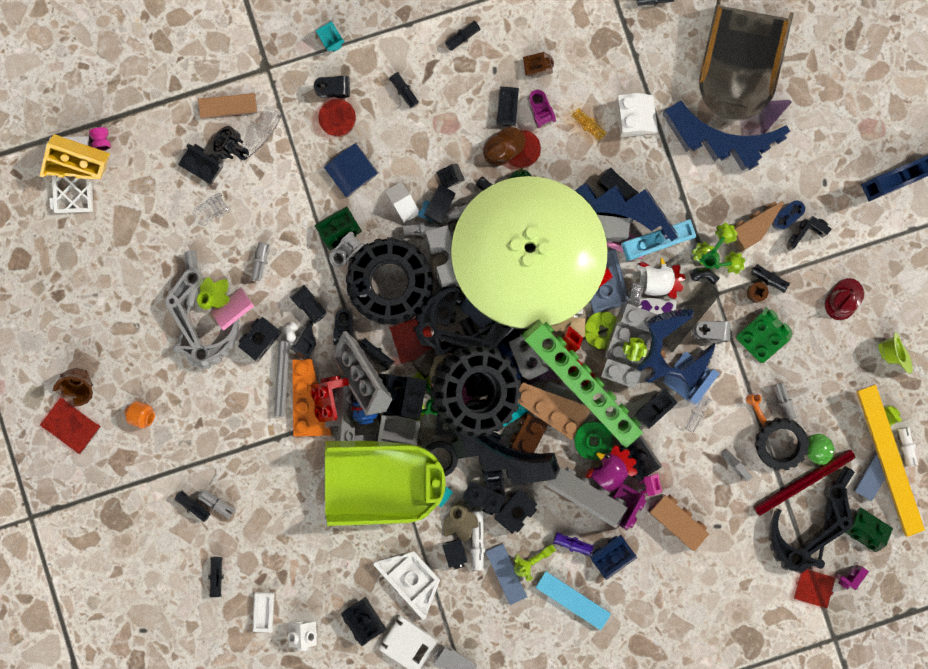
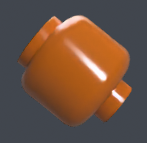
M134 401L125 409L126 421L132 426L144 429L153 423L155 412L152 406L140 401Z

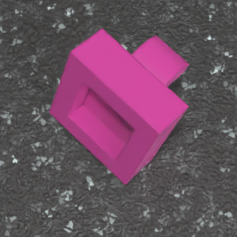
M658 473L646 476L642 481L638 482V484L644 483L646 485V490L640 491L642 494L653 496L662 493Z

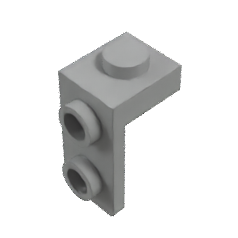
M446 644L443 648L439 647L433 656L435 658L434 665L440 669L442 666L446 669L477 668L476 664Z

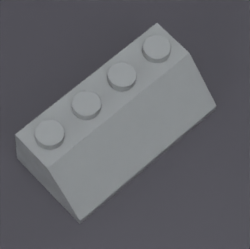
M344 331L332 356L333 361L342 376L348 378L349 387L366 416L386 412L392 401L390 393L385 388L381 378L377 375L373 365L369 362L358 342L347 331Z
M560 467L556 479L550 480L547 487L617 529L629 509L625 506L627 502L618 497L614 500L608 496L610 492L602 487H599V489L592 486L593 482L585 477L579 479L575 476L577 472L569 467L565 469Z

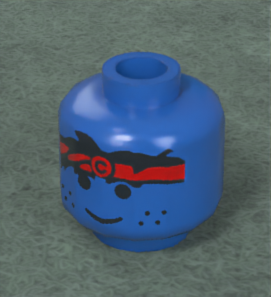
M358 401L351 403L352 418L359 425L373 423V419L377 418L378 414L366 416Z

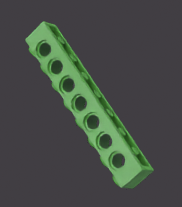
M538 320L522 334L524 340L622 445L627 448L643 434L639 428L641 423L635 417L630 418L627 415L629 410L622 403L618 405L615 402L616 396L610 390L606 392L602 388L604 383L598 377L593 378L590 375L592 370L585 363L581 365L577 361L579 356L572 349L568 351L565 348L567 343L560 336L556 338L552 334L554 329L547 322L543 324ZM547 338L551 339V342L549 343V345H547V346H543V345H542V342H543L545 339H547ZM563 352L561 359H555L557 353ZM576 366L574 372L568 373L570 367ZM583 380H588L586 386H580ZM601 393L599 399L593 400L595 394ZM608 407H613L610 413H605ZM621 420H625L622 426H618Z

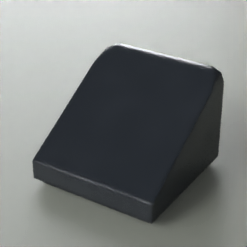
M451 164L436 172L441 184L446 188L465 181L458 164Z

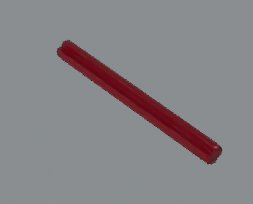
M852 450L843 452L827 464L818 467L754 506L755 513L759 516L763 515L856 458Z

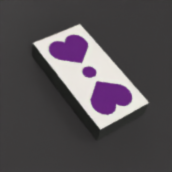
M638 297L637 307L658 315L676 310L677 300Z

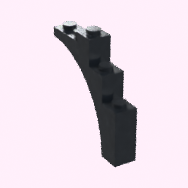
M453 430L456 436L451 446L454 448L457 459L479 456V463L483 466L485 472L506 469L507 478L510 479L512 486L556 479L560 471L555 453L524 452L497 442L490 436L480 435L479 437H473Z

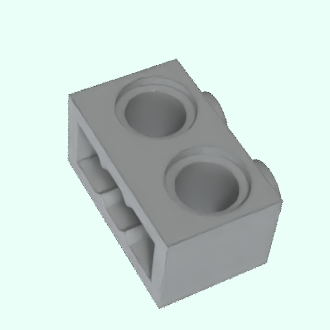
M520 336L510 341L509 345L522 377L531 380L549 371L547 363L531 346L525 351V346L528 343ZM537 360L536 366L532 368V362Z

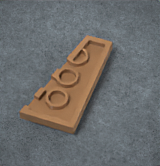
M521 382V386H519V392L522 393L521 399H518V404L570 440L573 439L577 430L591 412L586 405Z

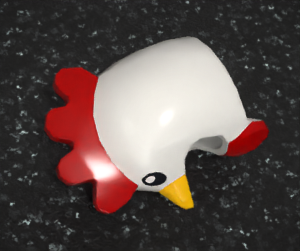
M660 257L658 269L652 268L645 262H640L636 265L637 269L640 270V286L643 294L653 296L667 294L669 298L676 299V292L683 290V285L680 284V281L685 280V275L679 273L680 265L669 266L662 257Z

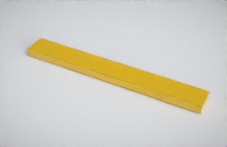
M873 384L859 389L856 393L904 535L909 537L925 531L877 386Z

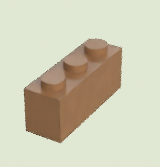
M662 494L648 512L690 550L695 552L709 535L706 531L707 527L699 520L695 522L691 518L693 514L685 507L683 509L676 505L678 501L673 496Z

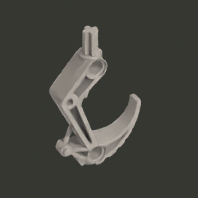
M190 250L185 252L187 270H184L182 277L165 299L166 306L181 329L178 343L174 344L172 349L177 354H185L192 366L196 365L209 369L212 363L216 365L221 363L222 358L227 357L229 350L233 349L234 342L238 336L239 319L233 323L231 332L224 340L213 345L202 344L189 313L191 306L193 307L197 290L202 285L204 278L201 274V269H198L196 251ZM192 274L197 275L195 283H190L189 281ZM183 335L189 342V346L181 345ZM204 349L206 351V356L204 359L200 360L198 358V352Z

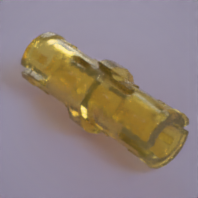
M580 108L572 114L571 117L584 127L583 130L591 133L599 142L607 134L595 123L594 118L591 119Z

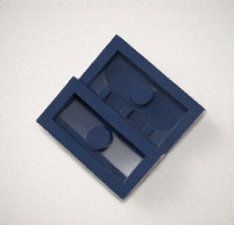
M357 143L347 148L324 167L345 197H350L362 185H366L379 174Z

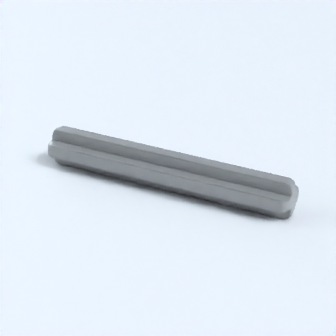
M288 341L279 342L274 415L277 417L285 416L290 348Z

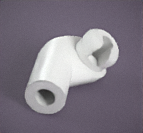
M294 321L285 326L286 339L291 346L297 338L294 331L298 330V326Z

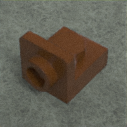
M541 52L523 57L525 76L553 73L554 60L551 55Z

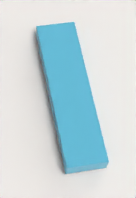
M691 219L672 225L679 235L672 242L670 239L666 240L661 231L657 230L621 243L626 260L630 261L697 237Z
M547 571L544 572L535 588L599 630H602L611 615L610 612Z

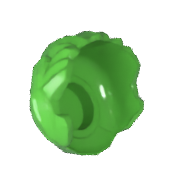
M823 434L811 435L808 437L809 451L807 457L818 465L827 464L832 459L835 450L832 440Z

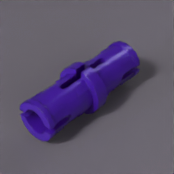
M559 532L556 533L553 544L565 547L570 552L575 551L588 557L591 556L594 545L578 540L577 537L571 538Z

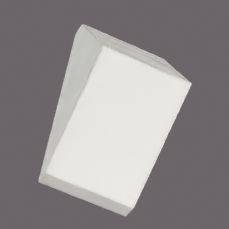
M402 182L385 191L404 224L418 216L419 210Z

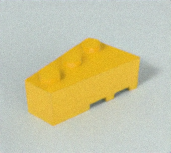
M53 134L46 146L39 177L53 175L64 178V176H74L82 179H101L106 171L110 153Z

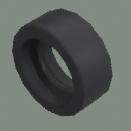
M432 442L425 449L431 452L435 448H444L451 455L449 467L443 470L446 477L457 467L458 459L453 446L448 442Z

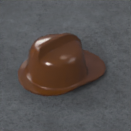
M507 127L501 130L485 143L483 154L486 161L494 166H501L523 151L525 136L515 127Z

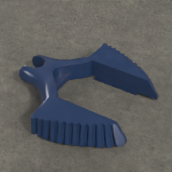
M678 309V311L674 310L658 314V316L655 315L654 318L652 317L651 320L649 319L648 322H645L652 338L647 357L639 363L637 369L642 371L647 367H651L652 371L645 378L646 382L651 383L660 377L670 376L681 379L688 387L693 388V385L703 375L702 373H704L706 366L709 365L708 363H710V359L713 357L712 355L716 347L715 343L699 352L680 368L668 366L661 355L662 339L691 319L694 315L692 309Z

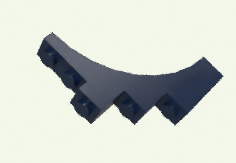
M682 100L667 108L662 114L686 152L691 149L694 152L704 145L714 162L718 159L723 161L732 154L742 171L747 168L750 171L758 166V161L762 158L761 154L770 150L771 144L776 142L778 145L786 140V135L790 132L788 126L785 125L773 132L761 135L741 136L728 134L700 121L689 111Z
M928 155L861 184L868 202L928 177Z

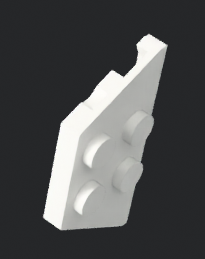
M415 551L376 561L373 565L424 620L440 582L438 576Z

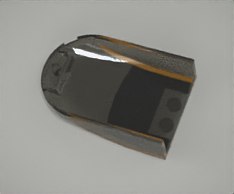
M717 0L700 71V94L706 106L716 115L729 120L749 119L762 112L769 105L775 94L794 13L790 12L788 18L720 6L721 0Z

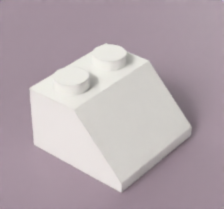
M631 93L617 96L616 109L620 137L658 133L653 95Z

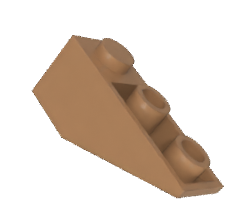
M774 201L766 206L767 210L763 213L757 211L750 215L751 220L746 223L742 220L733 225L735 231L738 232L735 242L741 252L762 240L782 208L783 201L778 204Z

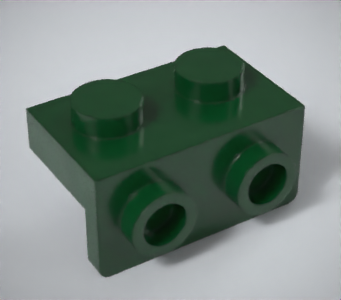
M858 508L852 520V527L845 533L852 539L865 545L869 550L878 552L887 546L893 528L863 508Z

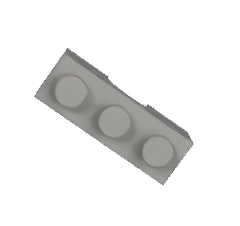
M448 225L425 231V240L430 255L440 253L445 255L448 260L444 265L436 267V276L441 290L459 286L454 274L451 256L454 233L449 231Z

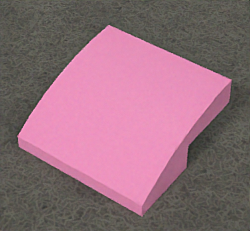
M241 287L229 296L230 300L226 305L211 310L223 331L254 307L252 301Z

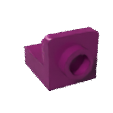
M857 565L848 572L849 577L847 579L840 574H836L835 577L840 580L838 584L843 588L856 590L869 571L863 566Z

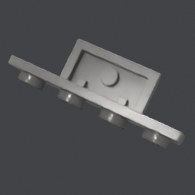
M349 386L334 388L332 392L337 420L325 422V427H339L338 441H354L355 421L352 418L351 403L357 401Z

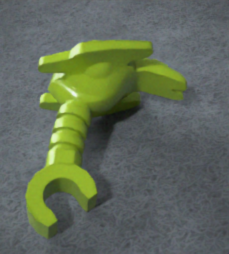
M553 544L544 548L528 561L522 559L517 553L514 556V561L516 562L514 565L515 574L520 577L525 576L526 581H531L533 579L530 572L531 566L551 556L556 551Z

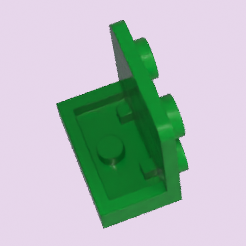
M765 307L758 317L736 336V339L760 363H764L790 341L793 333L789 325L782 323L778 319L775 311Z

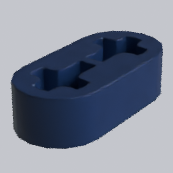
M798 200L791 202L777 214L772 222V226L779 231L788 228L805 213V205ZM793 206H798L800 208L798 210L799 214L796 212L793 215H791L789 212H791L794 209ZM785 216L788 218L783 222L784 225H778V217L780 219Z

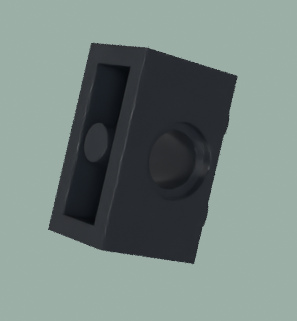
M264 317L257 318L252 323V330L240 338L238 346L257 362L261 360L282 334L281 330ZM258 333H262L264 337L261 343H256L254 340L255 335Z
M518 488L494 519L511 534L515 531L518 533L525 525L523 523L527 516L531 518L537 511L535 508L537 503ZM515 507L522 509V515L518 518L513 517L511 513Z

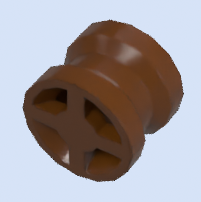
M757 282L748 287L746 294L750 301L757 303L767 298L769 290L764 283Z

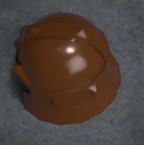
M71 368L60 374L59 379L53 385V391L60 389L61 395L64 397L66 395L76 396V398H73L74 407L82 406L92 399L93 384L87 370Z

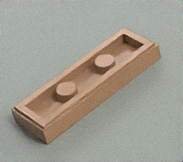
M255 93L198 99L201 119L257 113Z

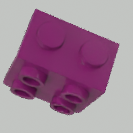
M622 483L617 488L613 499L615 500L618 497L627 502L625 506L629 509L619 526L628 530L629 527L633 528L637 521L635 516L638 510L642 511L647 501L645 500L646 495Z

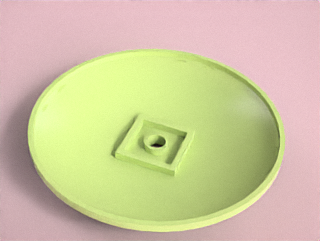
M532 176L515 177L488 187L467 205L454 230L451 248L452 265L456 280L466 298L488 318L500 324L519 329H529L538 320L543 324L547 322L550 326H553L576 315L589 303L597 292L607 264V241L597 214L590 204L576 191L562 183L547 178ZM531 243L536 247V250L528 253L524 249L525 245Z

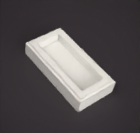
M254 592L253 632H273L275 592Z

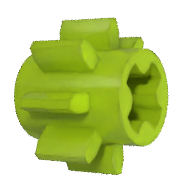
M630 338L629 342H624L623 351L627 359L640 361L641 356L646 357L648 348H646L647 345H644L642 339Z

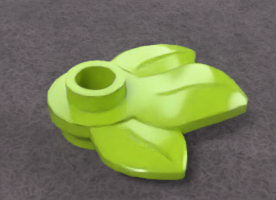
M207 277L200 286V293L197 296L198 306L208 310L212 307L221 308L226 305L230 300L229 296L226 295L229 287L228 280L222 279L213 283V280Z

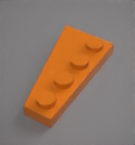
M292 360L293 437L333 436L331 429L325 427V422H319L314 414L315 404L310 391L311 385L318 383L313 360Z

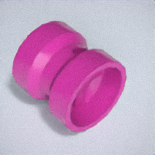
M99 127L88 131L89 137L93 141L91 147L102 151L111 148L110 141L107 140L109 135L107 128Z

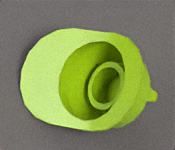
M894 332V337L878 344L881 357L888 364H901L903 369L908 374H911L913 365L910 355L901 342L899 334Z

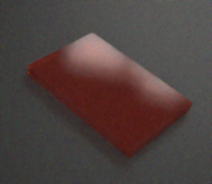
M60 398L40 424L42 428L68 445L77 454H81L101 428L99 424L69 404L64 398Z

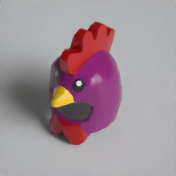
M615 445L609 454L596 453L603 465L599 468L588 469L585 477L593 478L605 490L612 492L626 480L628 475L634 476L637 474V469L633 468L636 464V459L628 458L630 454L628 449L620 451L619 447Z

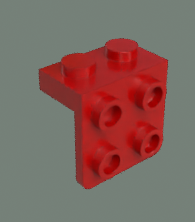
M340 375L320 379L321 383L311 385L310 394L315 404L314 414L319 422L337 420L332 389L349 386L348 378L341 379Z

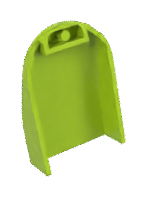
M325 441V520L327 526L412 523L429 516V513L440 504L445 492V474L437 458L427 449L417 445L393 442Z

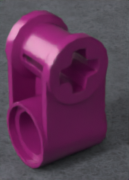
M539 89L532 91L528 104L537 128L539 129L542 125L549 122H556L554 111L548 102L546 94ZM534 96L541 97L542 102L540 104H536L533 102L532 98Z

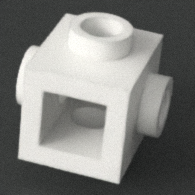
M303 620L288 623L289 647H295L297 651H307L309 647L317 645L316 622Z

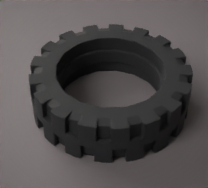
M778 417L772 421L768 420L764 426L759 428L760 431L755 437L756 452L762 462L768 467L779 471L780 469L786 471L790 470L791 467H797L798 463H802L805 460L804 456L809 451V440L804 429L796 421L784 417L780 419ZM779 429H788L796 435L798 440L795 452L783 459L772 457L766 449V441L769 435Z

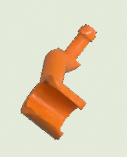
M749 394L746 397V402L753 406L759 421L764 426L767 420L758 405L762 398L759 394Z

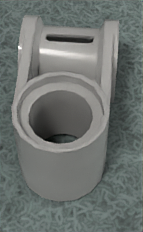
M352 231L349 232L330 254V263L337 268L346 265L365 244L360 243ZM339 253L343 256V261L340 260Z
M701 321L694 325L692 334L698 340L730 342L731 322ZM702 327L703 330H706V333L703 334L702 331H699V328Z

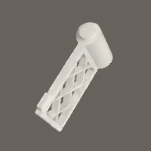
M89 136L64 137L91 147L92 141ZM52 175L53 198H50V209L54 210V213L93 212L92 179H85L87 186L81 191L75 185L80 178H75L71 181L64 176V179L70 184L62 191L58 187V182L62 178ZM72 186L80 193L74 200L66 195ZM82 195L88 201V208H80L76 204ZM64 196L71 203L66 209H59V201Z

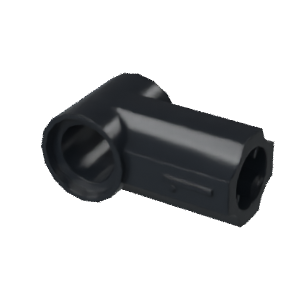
M303 285L290 296V299L316 324L325 317L327 312L314 299L315 296L308 288Z

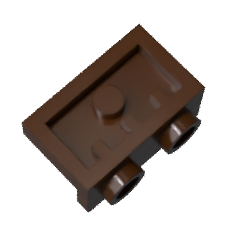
M528 413L527 416H522L518 424L521 428L518 434L514 432L510 443H512L511 448L534 453L548 424Z

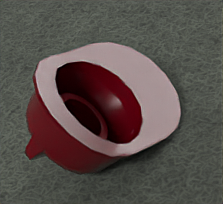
M847 278L841 280L835 286L825 301L826 313L831 318L845 320L853 315L864 299L865 292L860 282Z

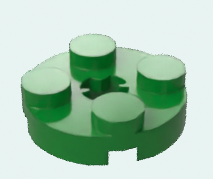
M597 422L585 423L575 434V448L583 458L600 460L596 453L609 454L612 449V433L604 424ZM592 435L593 438L595 436L598 437V445L595 447L594 445H589V437Z

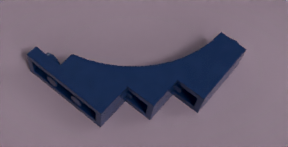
M588 183L575 190L590 204L595 213L605 212L626 216L644 225L650 231L661 226L662 230L660 231L666 240L670 239L671 242L679 237L647 188L628 201L618 186H614L598 198Z

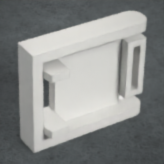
M399 615L397 619L403 624L400 625L395 621L382 641L388 647L380 645L378 649L407 669H421L439 640ZM425 644L429 648L421 661L418 662L413 658L421 645Z

